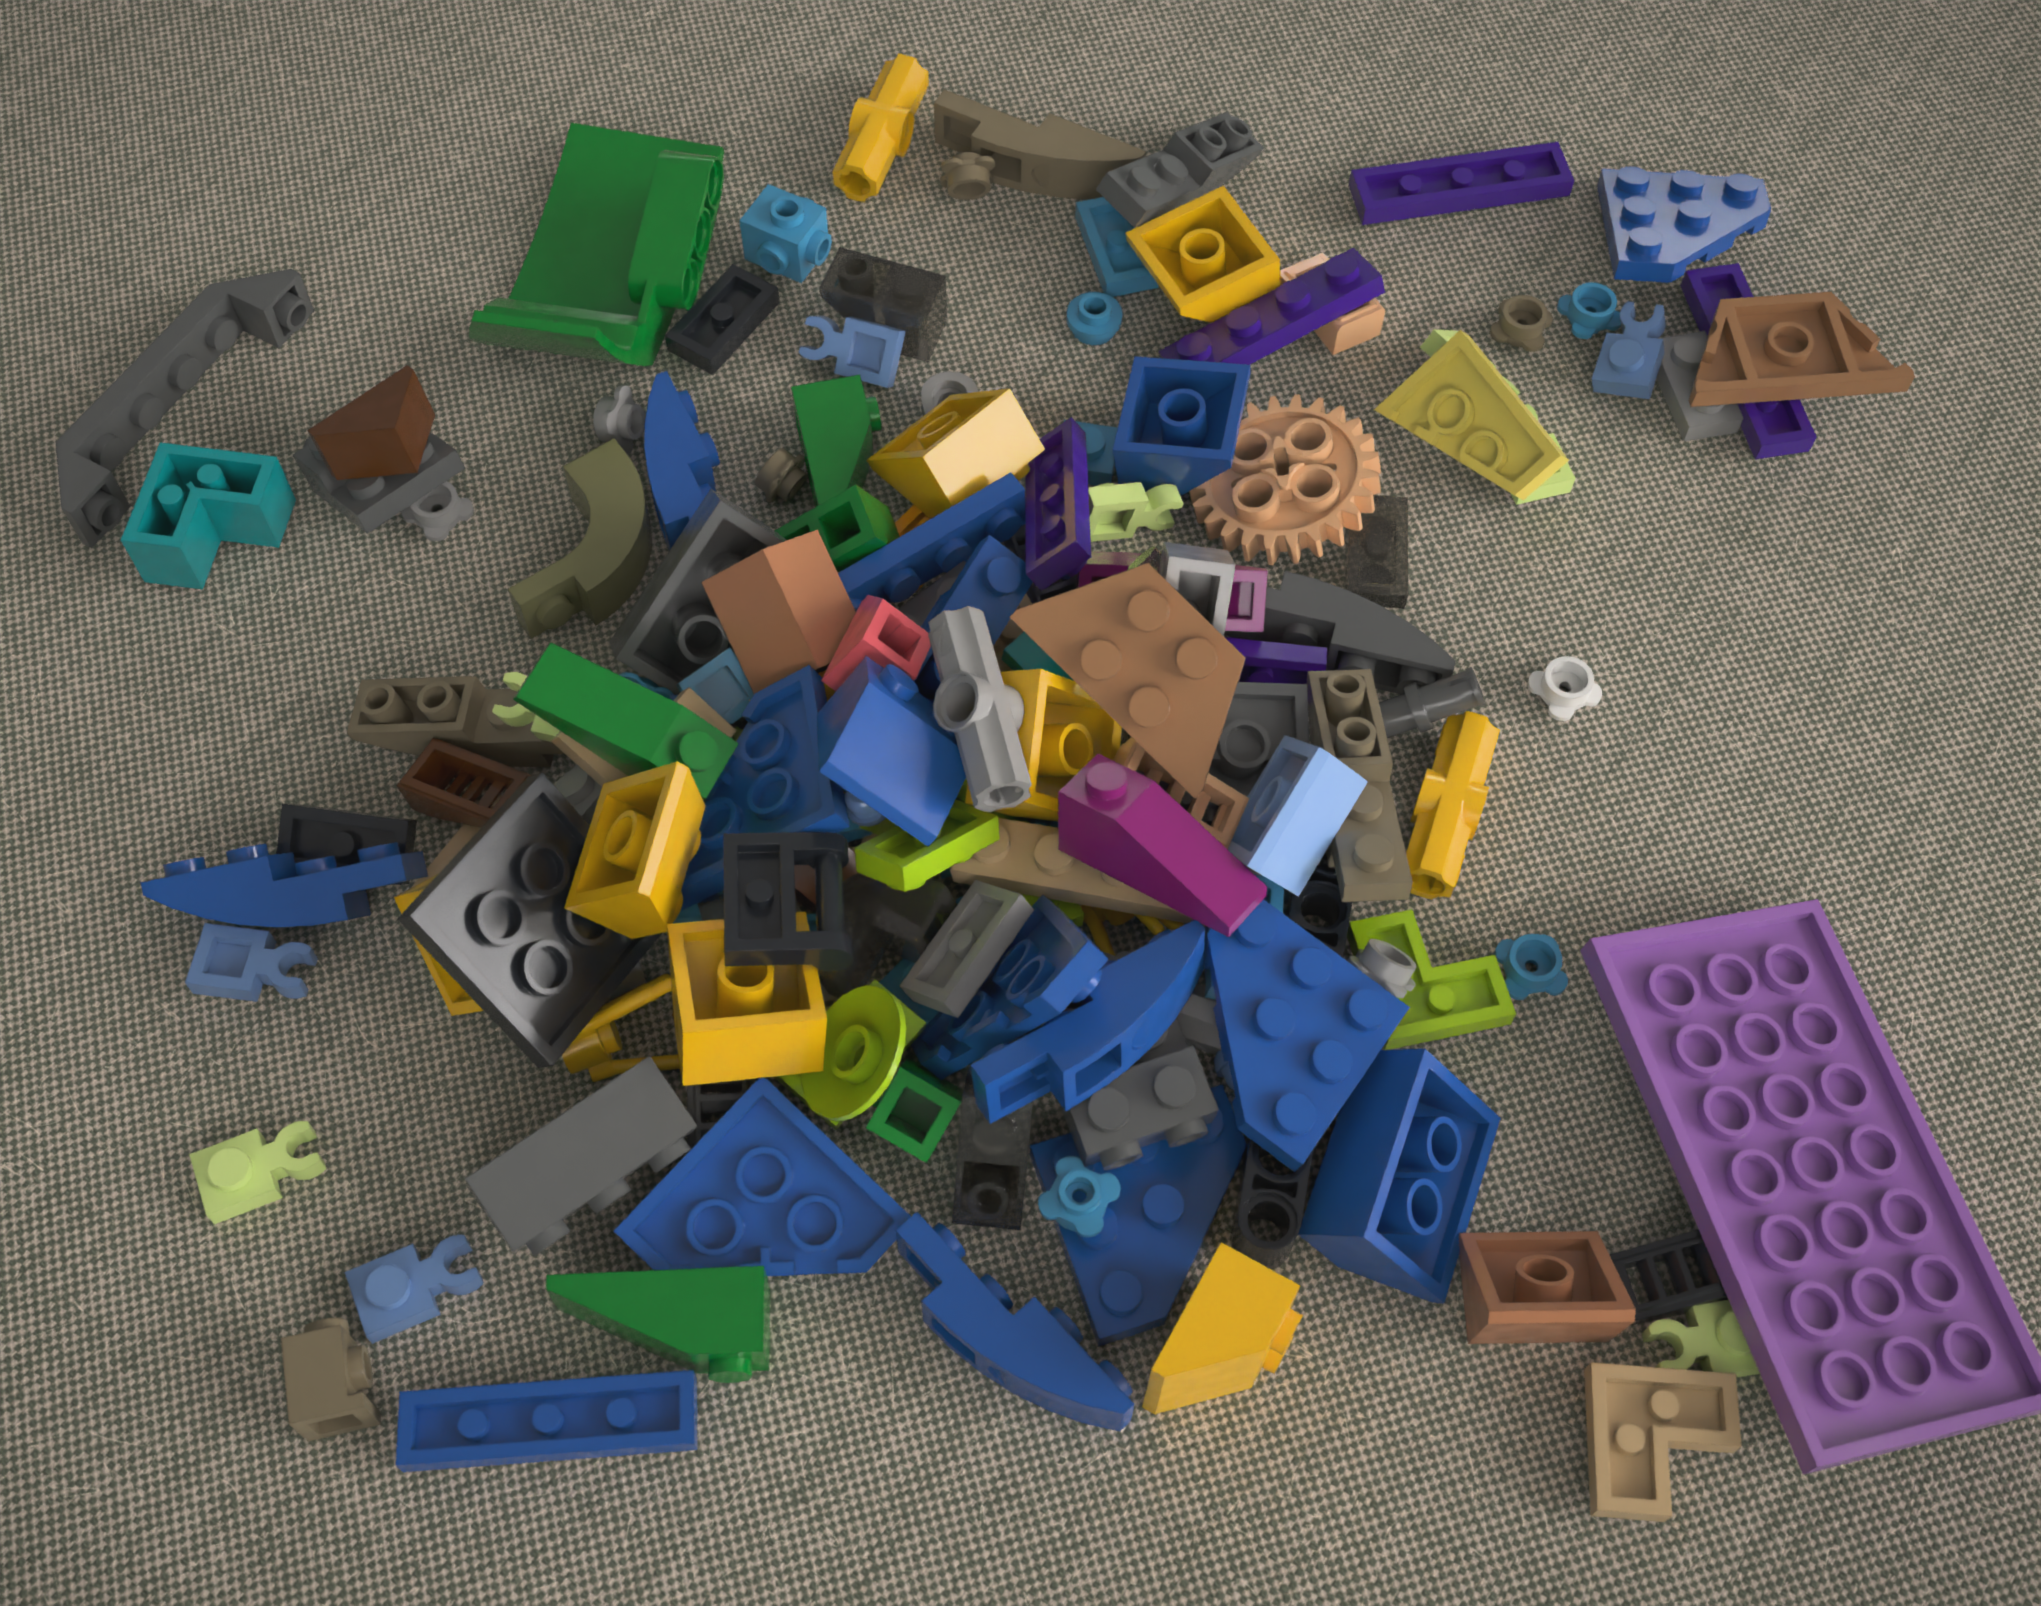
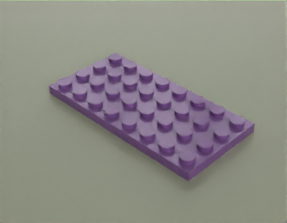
M1815 899L1590 938L1580 952L1803 1475L2041 1414V1357L1819 900Z

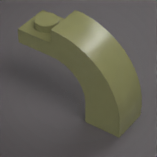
M614 438L563 466L572 502L589 522V527L582 541L562 559L508 588L518 622L530 639L548 629H555L564 625L574 614L581 610L585 611L595 626L616 612L631 597L646 572L652 550V528L645 494L635 465Z

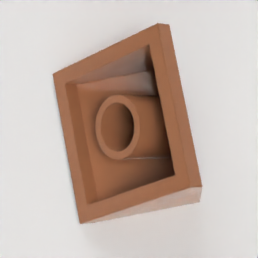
M818 530L764 548L701 582L753 694L808 665L815 671L828 666L856 613Z
M1598 1231L1459 1233V1258L1468 1344L1609 1342L1635 1322L1636 1308Z

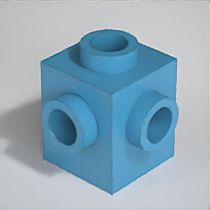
M768 184L739 220L744 259L761 266L772 274L783 275L802 283L815 265L820 266L823 264L830 252L832 237L828 233L826 207L816 204L809 198L799 197Z

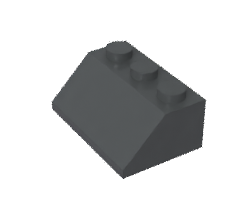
M710 489L609 643L615 659L659 686L669 689L674 695H679L680 691L676 687L679 682L728 648L732 649L701 582L764 548L787 540L742 508Z
M648 1056L466 1177L465 1181L469 1191L512 1253L515 1254L527 1246L533 1256H536L571 1232L564 1220L588 1204L596 1215L631 1191V1188L625 1181L626 1177L647 1163L657 1173L691 1150L684 1138L691 1134L697 1125L653 1059Z

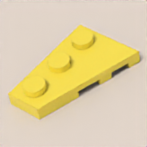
M1459 330L1374 409L1522 500H1525L1569 461L1473 339L1462 330Z

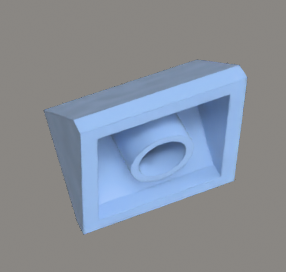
M1284 735L1248 795V803L1228 850L1241 863L1299 897L1368 781L1324 749Z

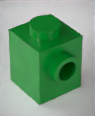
M908 1058L901 1065L898 1072L895 1073L883 1094L871 1105L876 1110L866 1129L927 1163L967 1092L945 1079L940 1080L928 1069Z

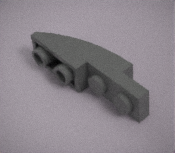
M1225 112L1175 132L1163 150L1107 172L1096 190L1136 228L1223 186L1256 159L1264 147L1252 136L1251 128L1243 120Z
M1284 571L1280 590L1266 588L1263 632L1225 631L1224 633L1230 638L1326 647V671L1371 669L1376 689L1398 694L1405 693L1404 686L1416 682L1419 687L1452 676L1456 661L1430 637L1379 604L1349 590L1289 571Z

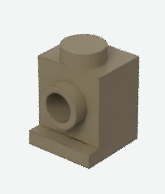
M343 1318L316 1320L304 1326V1333L281 1338L288 1422L303 1438L310 1442L381 1425L380 1410L363 1393L364 1389L372 1388L373 1386L370 1355L365 1344L358 1345L349 1335L348 1320Z

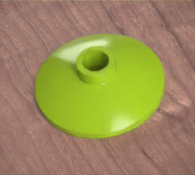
M867 985L855 988L841 996L826 1011L827 1026L823 1071L801 1074L804 1098L811 1110L821 1117L832 1121H844L863 1113L883 1094L897 1071L905 1046L906 1019L899 1000L892 993L878 986Z

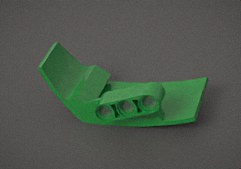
M571 122L543 214L509 298L498 297L485 304L483 311L474 310L469 327V338L473 342L638 366H652L668 331L675 310L689 311L695 304L722 196L724 181L722 161L725 153L723 147Z

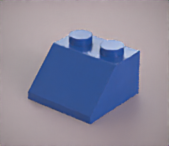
M1134 356L1112 450L1118 484L1142 482L1145 492L1158 485L1174 484L1181 496L1232 468L1251 374L1250 365Z
M865 656L817 713L819 772L929 847L937 838L966 779L955 733L947 731L938 725L934 716L933 703L918 693V686L910 676L892 664H887L883 668Z

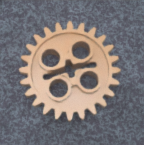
M1298 394L1294 395L1289 407H1281L1276 396H1271L1268 410L1261 412L1252 402L1247 404L1248 417L1241 420L1232 468L1189 491L1198 524L1204 523L1207 537L1210 540L1221 537L1224 550L1231 552L1241 545L1244 560L1248 562L1256 556L1259 550L1265 551L1268 565L1275 564L1280 552H1288L1293 564H1298L1301 557V549L1309 547L1312 553L1320 558L1323 556V541L1328 539L1340 547L1345 544L1344 527L1361 531L1363 528L1361 513L1374 512L1373 495L1381 492L1379 453L1375 452L1373 435L1371 433L1363 434L1362 422L1359 417L1346 422L1343 406L1340 405L1326 414L1324 400L1320 397L1309 408H1303L1301 397Z

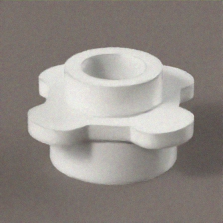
M1563 656L1552 660L1546 667L1545 672H1532L1527 683L1530 692L1541 696L1548 705V714L1558 721L1571 719L1574 711L1585 705L1590 707L1596 706L1602 697L1601 687L1594 683V674L1591 668L1582 660L1570 656ZM1559 686L1566 687L1570 691L1564 692L1560 690Z

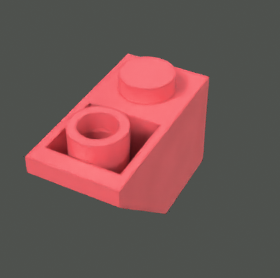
M867 595L860 603L821 681L834 691H837L865 656L883 668L887 664L900 668L914 681L931 647L929 633L883 598Z

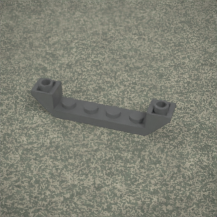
M287 269L209 284L55 442L61 509L82 544L93 548L109 530L117 526L124 513L131 507L111 470L116 468L136 443L160 422L163 415L187 390L196 385L200 376L224 351L233 346L243 331L280 349L295 331L300 330L306 324L308 318L314 312V308L299 272Z

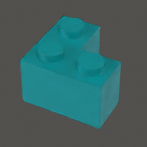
M160 442L122 535L121 542L144 582L203 590L221 541L279 548L296 498L277 456Z

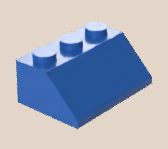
M1426 1049L1381 1050L1339 1111L1298 1235L1339 1268L1432 1303H1445L1460 1253L1459 1233H1466L1501 1118Z

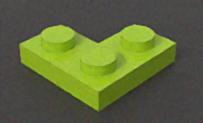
M955 800L937 838L929 847L887 818L874 826H859L878 836L854 848L856 870L858 873L880 881L894 890L906 892L919 888L931 877L955 864L969 860L976 852L1000 840L998 815L978 810L974 806Z
M1412 909L1349 922L1347 938L1353 956L1357 954L1359 949L1364 950L1370 939H1378L1404 952L1417 966L1411 976V979L1416 984L1412 991L1407 990L1404 998H1398L1410 1008L1383 1046L1384 1050L1511 1025L1516 1011L1496 955L1432 967Z

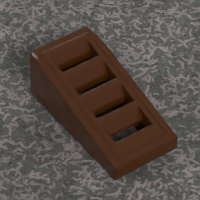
M433 737L396 786L410 807L417 812L442 820L482 828L520 785L532 775ZM453 778H456L453 781V783L449 786V788L446 791H444L448 784L451 782V780ZM469 782H472V784L465 791L462 797H459L463 790L466 788V786L469 784ZM487 785H490V788L487 790V792L484 794V796L481 798L478 804L474 803L476 799L479 797V795L482 793V791L485 789V787ZM507 789L494 808L490 809L503 790Z

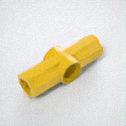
M898 54L895 59L886 61L869 97L858 98L853 107L849 122L848 140L832 171L833 185L840 188L849 199L865 202L868 197L877 196L895 156L902 158L908 151L913 135L914 115L929 85L928 71L918 64L915 57Z
M1466 711L1463 714L1447 717L1446 723L1443 725L1434 753L1435 759L1432 768H1427L1410 820V822L1415 823L1406 851L1413 881L1411 894L1432 900L1436 897H1451L1454 887H1456L1465 858L1464 853L1468 840H1473L1488 794L1489 787L1484 784L1500 729L1494 727L1489 722L1488 717Z

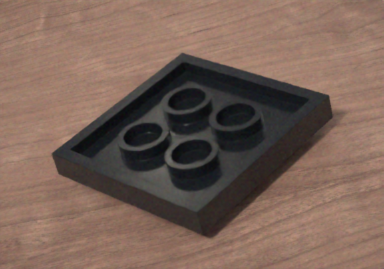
M543 772L529 776L397 918L538 1068L552 1067L662 934L631 939L564 908L590 825Z

